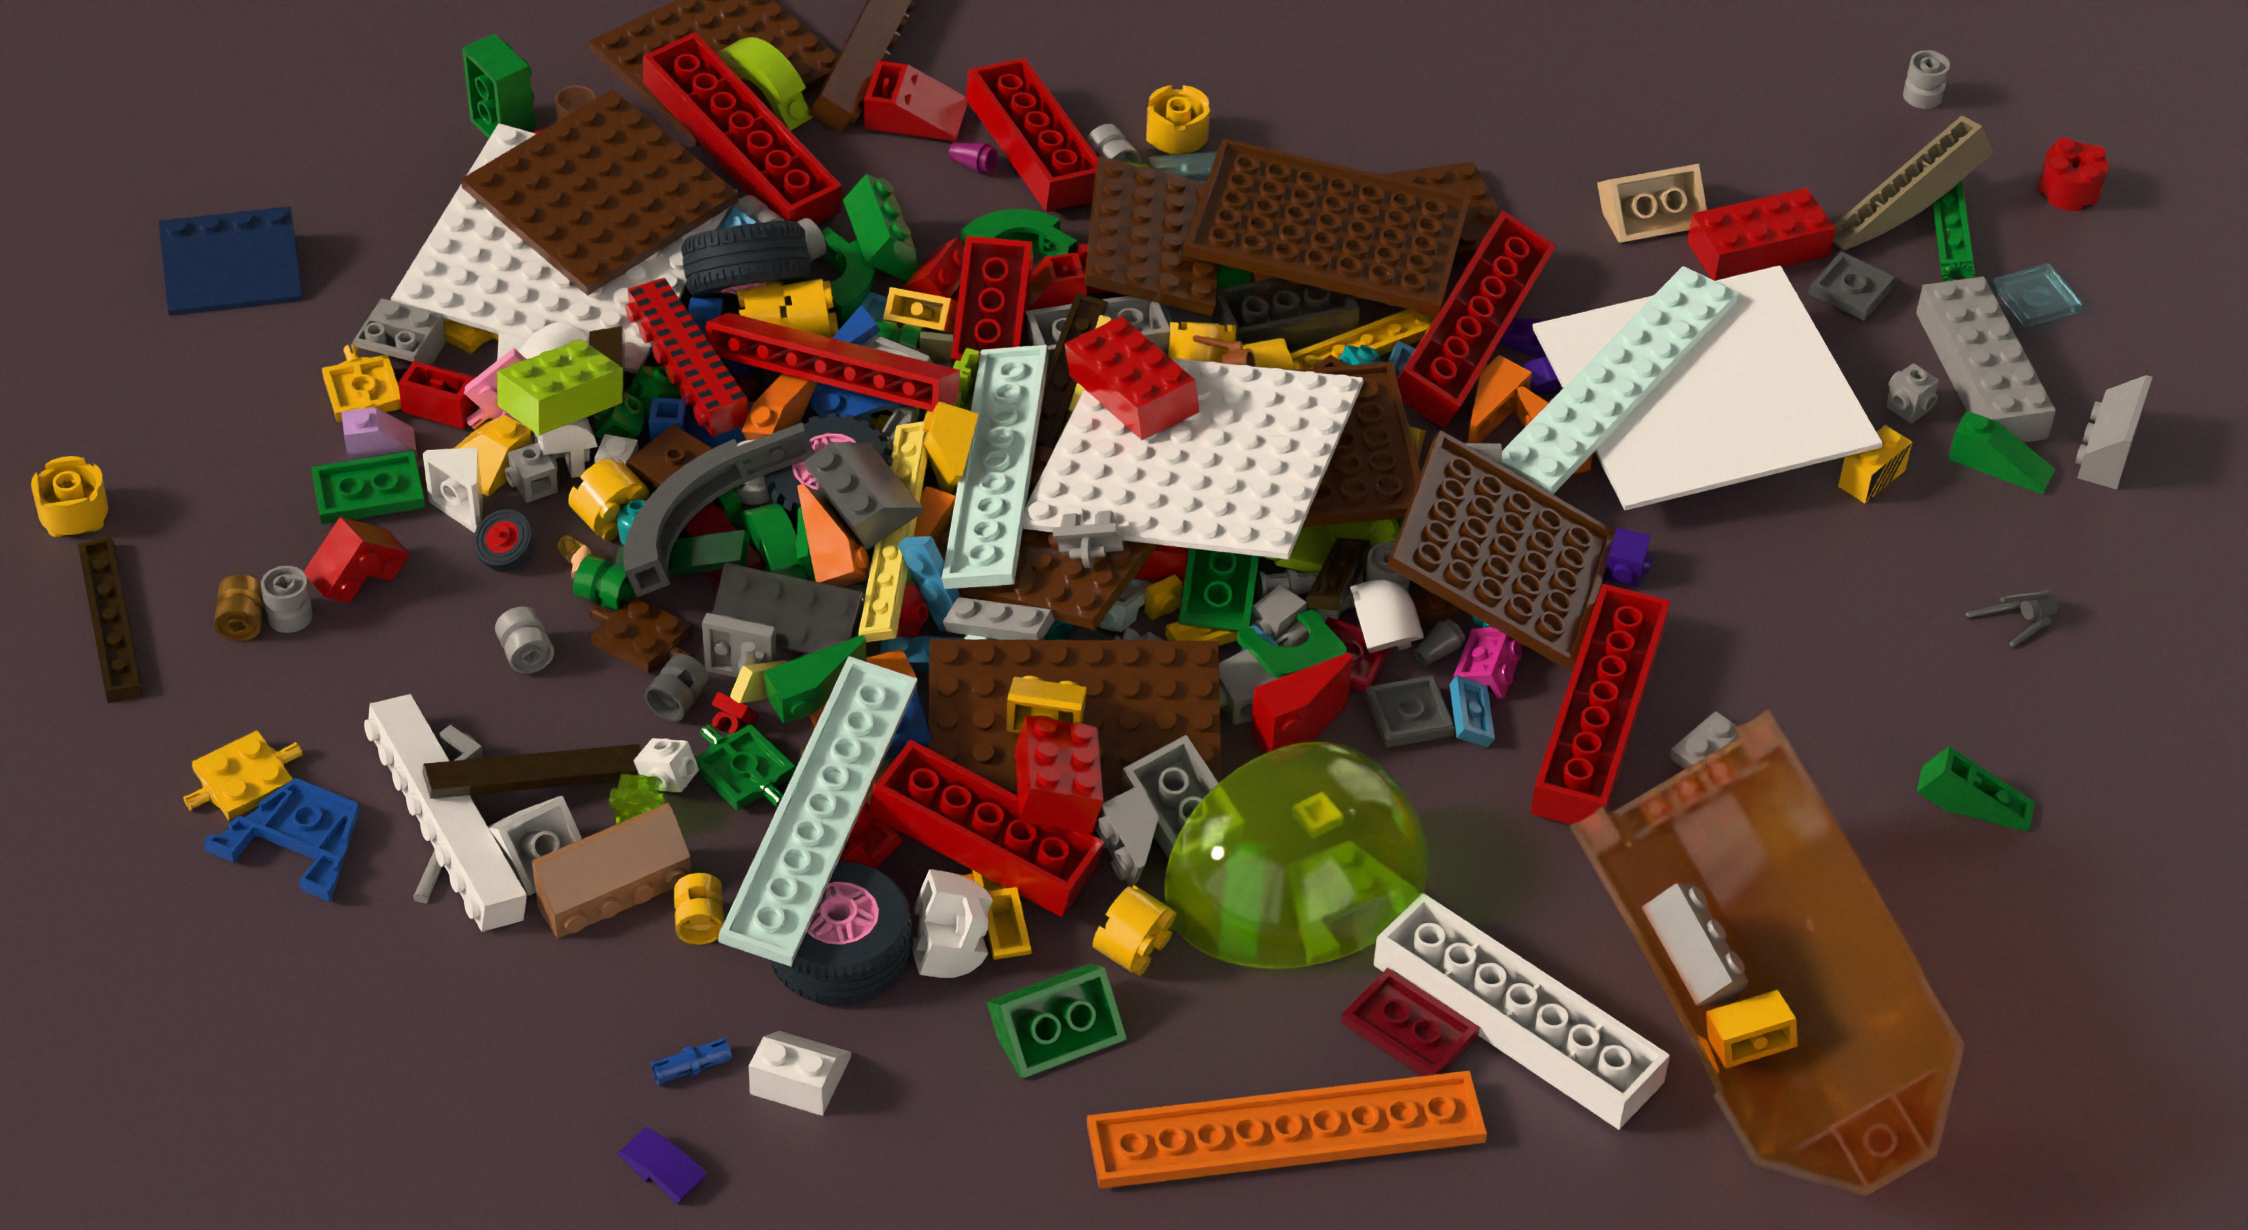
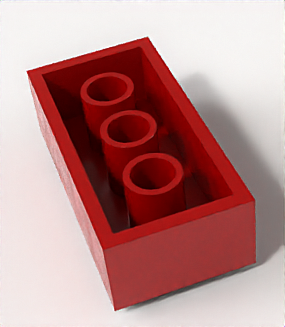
M1803 188L1692 213L1687 243L1710 278L1716 281L1779 265L1783 268L1830 257L1836 228L1809 189Z
M966 236L951 352L952 368L956 360L961 361L966 348L979 351L980 360L981 350L1023 347L1025 311L1028 309L1034 259L1032 242Z
M1123 316L1110 320L1106 324L1065 343L1070 376L1140 440L1155 435L1200 412L1195 379Z

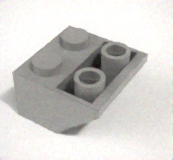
M381 298L352 341L353 346L412 362L433 364L446 343L443 316L438 312Z
M1141 784L1103 803L1094 826L1095 828L1093 829L1094 836L1104 841L1103 849L1107 847L1113 858L1111 865L1114 873L1120 881L1125 879L1130 887L1137 885L1144 869L1159 818Z

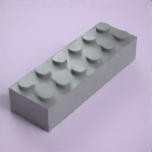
M1976 277L1923 285L1916 314L1966 411L1999 422L2023 443L2048 439L2056 410L1985 278Z

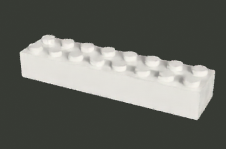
M1421 894L1377 937L1374 957L1375 967L1383 972L1389 968L1478 1025L1481 1038L1618 1130L1664 1083L1670 1058L1668 1053L1426 894Z

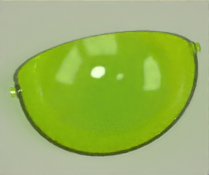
M1307 742L1294 744L1265 753L1249 761L1228 775L1205 796L1189 816L1176 839L1167 865L1165 900L1166 905L1177 912V915L1168 930L1173 929L1177 931L1192 946L1214 958L1241 966L1278 969L1316 965L1348 956L1374 944L1377 941V937L1423 894L1427 883L1428 851L1421 819L1411 798L1403 786L1385 767L1365 753L1338 743Z

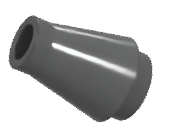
M1453 620L1438 621L1421 644L1412 652L1413 657L1418 664L1426 668L1431 663L1461 649V643L1465 641V635Z

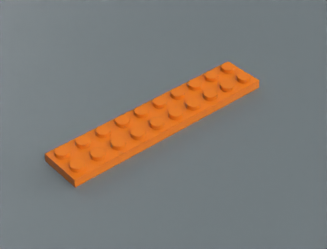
M1470 1071L1087 1115V1129L1099 1189L1480 1144L1486 1142L1487 1136Z

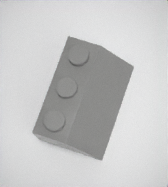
M2145 375L2107 389L2102 403L2095 401L2090 420L2094 421L2095 424L2088 422L2082 442L2088 443V445H2080L2075 464L2081 465L2078 479L2117 490L2153 377Z
M1676 883L1642 906V909L1696 1006H1725L1735 1003L1749 982L1743 973L1745 970L1744 964L1740 957L1731 951L1724 939L1726 938V933L1722 925L1716 919H1713L1706 907L1708 902L1704 893L1694 884Z

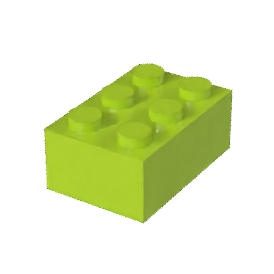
M582 339L570 341L566 345L550 351H544L540 355L515 362L511 366L497 371L498 406L539 436L622 403L623 368Z

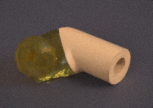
M570 535L561 537L557 543V548L563 558L573 565L571 577L574 579L582 560L587 555H592L591 550Z

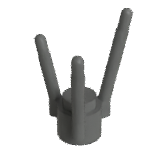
M2044 589L2033 593L2003 596L2000 598V601L2004 604L1968 611L1965 616L1973 618L2021 608L2022 615L2027 620H2033L2036 623L2010 642V647L2014 648L2039 629L2051 625L2050 617L2057 614L2058 602L2050 590Z

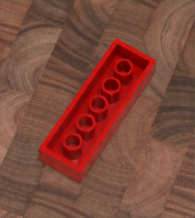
M1020 58L969 69L965 99L1045 212L1091 203L1093 201L1096 165L1099 158L1027 59Z
M911 739L874 785L868 815L1003 887H1017L1020 896L1060 917L1065 915L1097 870L1104 846V841L1086 832L1020 822L1017 795Z

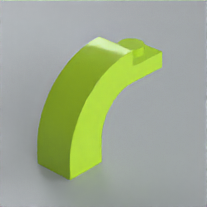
M749 37L740 39L718 52L720 58L740 79H747L753 82L763 92L775 116L789 131L813 118L808 114L810 110L801 93L802 90L806 89L801 77L789 60L773 45L762 39Z

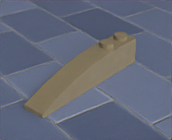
M1963 115L1960 116L1834 224L1836 229L1832 244L1845 251L1872 240L1917 215L1948 193L1994 153L1983 126Z

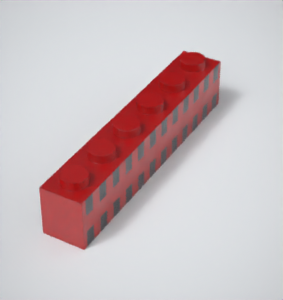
M665 277L628 289L629 303L625 305V309L630 322H636L644 343H650L656 361L659 364H664L670 382L678 385L684 403L692 406L698 424L700 426L704 425L712 437L744 426L749 415L747 397Z

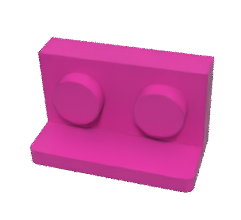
M1492 627L1472 629L1453 679L1456 676L1482 683L1485 686L1490 685L1496 699H1504L1509 685L1513 682V674L1518 661L1522 658V644Z

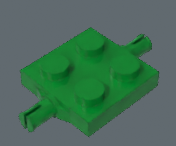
M707 724V727L704 726L700 731V735L711 745L706 751L694 757L699 768L697 773L737 811L762 797H766L778 808L784 794L777 787L792 778L795 766L751 724L736 733L721 735L712 724Z

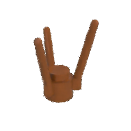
M1193 336L1194 342L1229 349L1228 353L1222 355V364L1255 367L1253 351L1250 348L1243 349L1242 341L1228 342L1209 337Z

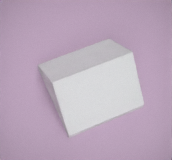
M477 448L425 451L423 453L429 502L475 533L476 528L483 520V491Z

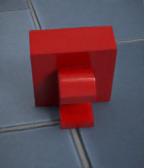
M720 692L716 694L711 704L721 711L714 716L712 720L713 727L720 731L723 724L731 720L732 725L728 734L741 730L743 728L742 722L754 726L759 717V714L743 703L739 704Z

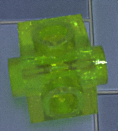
M621 774L618 788H612L609 800L610 810H615L616 825L664 805L665 794L659 793L657 777Z

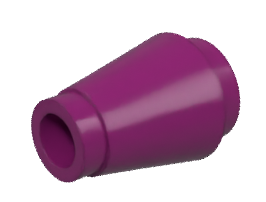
M954 142L949 149V159L975 172L984 174L986 172L991 173L995 169L998 161V152L989 143Z

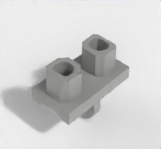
M1099 511L1095 514V524L1084 525L1082 516L1077 513L1064 514L1060 527H1053V538L1058 543L1060 555H1069L1070 559L1082 558L1084 568H1093L1094 557H1106V552L1123 551L1124 541L1113 511Z

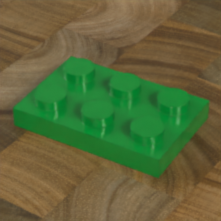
M414 451L311 467L321 525L337 522L339 517L353 520L425 508Z

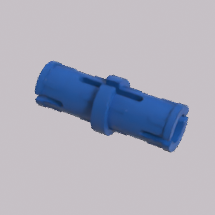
M721 1037L694 1048L691 1045L683 1047L682 1052L651 1061L650 1065L654 1079L659 1086L690 1074L692 1077L700 1075L701 1070L732 1061V1053L726 1038Z

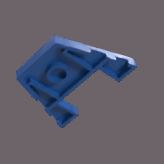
M862 305L847 320L833 339L862 345L881 330ZM817 382L809 404L820 418H826L827 414H839V417L845 418L847 414L858 417L859 422L863 419H871L872 413L889 408L892 411L902 407L901 403Z
M294 778L258 803L259 808L246 817L238 816L229 822L230 828L218 836L213 833L204 840L206 852L233 863L256 836L314 859L315 861L299 880L300 890L330 902L360 814L359 803Z

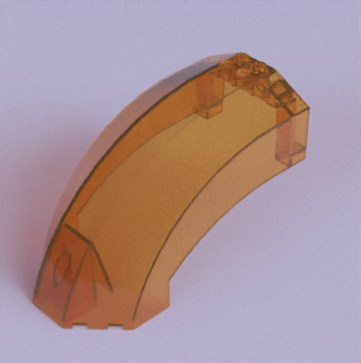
M1767 709L1761 712L1760 716L1745 725L1736 727L1735 730L1740 736L1736 740L1614 812L1601 807L1596 810V813L1581 822L1570 825V828L1668 996L1717 1093L1713 1094L1715 1100L1753 1165L1867 1196L1937 1156L1965 1043L1924 965L1858 851L1778 718ZM1676 883L1694 884V886H1697L1707 899L1708 904L1706 907L1712 918L1716 919L1724 928L1726 938L1724 939L1730 950L1735 952L1744 964L1745 970L1743 973L1749 982L1736 1002L1778 989L1796 1017L1798 1047L1726 1069L1708 1040L1706 1011L1722 1006H1696L1645 915L1642 906Z

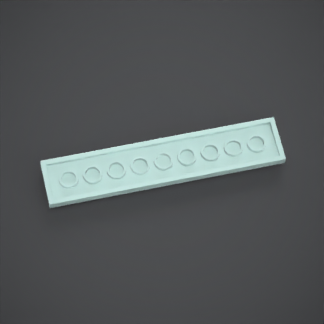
M1682 266L1502 451L1501 465L1547 492L1554 494L1738 302L1739 292Z
M1047 345L981 350L971 411L979 415L963 476L958 482L942 574L944 589L1012 585L1015 582L1023 531L1022 521L1024 509L1027 505L1050 356Z
M848 656L721 928L719 943L790 967L792 966L914 694L917 678Z

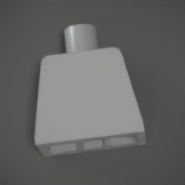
M1247 649L1220 662V708L1223 709L1231 723L1250 722L1252 720L1254 687L1278 678L1271 676Z

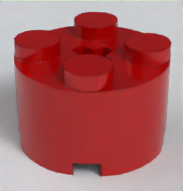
M2066 137L2057 139L2056 144L2051 146L2046 152L2038 182V191L2040 194L2043 191L2048 197L2047 202L2063 210L2079 211L2085 205L2091 204V207L2096 205L2100 200L2109 167L2108 160L2105 157V149L2099 145H2089Z

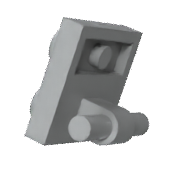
M706 613L702 622L705 669L707 671L738 678L742 666L777 661L775 627Z

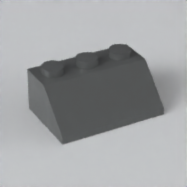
M831 442L803 461L816 488L866 551L925 512L923 507L871 443Z

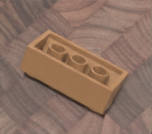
M669 803L532 860L537 908L557 939L570 933H576L602 919L611 918L618 912L634 905L645 903L655 896L674 889L675 884L680 878L692 874L691 856Z

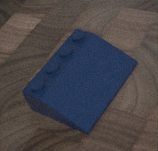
M291 206L159 221L169 316L302 301L296 234Z

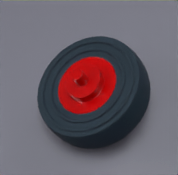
M511 509L498 510L486 516L476 528L473 538L474 550L478 558L490 569L499 572L513 571L523 566L532 557L537 545V534L533 524L522 513Z

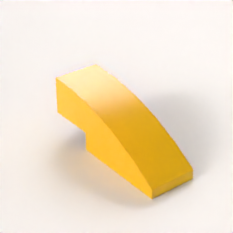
M972 871L974 882L983 887L993 900L987 914L988 928L985 934L993 959L997 960L1031 954V945L1017 887L1005 888L987 877Z

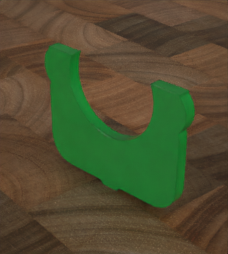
M1314 610L1297 614L1296 619L1306 627L1309 633V639L1299 646L1281 647L1270 644L1259 637L1253 627L1238 631L1237 635L1239 645L1249 650L1261 666L1271 676L1276 678L1287 676L1346 653L1344 643L1324 623L1323 616Z

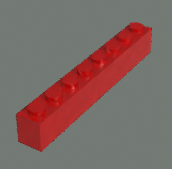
M726 313L706 321V339L720 358L933 411L938 402L949 405L958 403L960 370L732 313Z

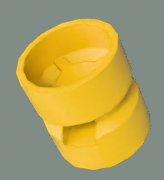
M694 873L680 878L675 884V932L678 938L686 943L704 945L719 939V933L725 922L723 885L715 876L706 873Z

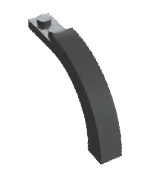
M803 422L741 446L737 445L735 439L721 444L684 465L656 489L635 517L624 547L625 573L637 597L670 585L668 562L674 543L689 521L706 505L741 484L804 461L815 454Z

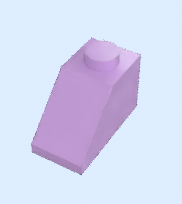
M376 407L341 412L348 461L414 451L415 456H417L414 428Z

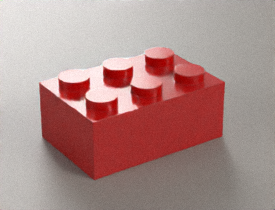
M1026 715L1015 746L1019 821L1092 833L1103 803L1097 727L1087 726L1082 723L1075 724L1052 720L1047 717Z

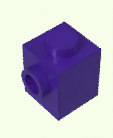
M1617 527L1608 556L1605 580L1639 587L1642 574L1649 575L1653 555L1647 554L1651 535Z

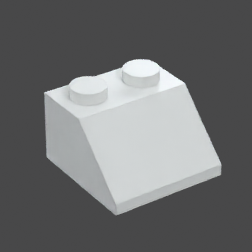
M782 1031L766 1035L762 1038L749 1064L750 1094L823 1116L851 1058V1052Z

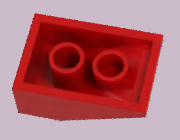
M1349 652L1254 687L1250 736L1271 765L1282 760L1292 759L1296 755L1303 753L1347 706L1352 656Z

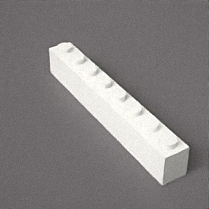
M408 694L370 703L369 717L364 722L366 735L370 741L374 740L378 747L382 764L384 766L388 765L391 770L396 789L402 790L410 814L417 816L424 839L431 841L435 848L438 864L441 867L445 866L448 871L453 890L461 894L468 917L475 919L481 932L524 921L527 894L471 797L465 795L430 799L422 773L423 764L446 762L449 759L412 695Z

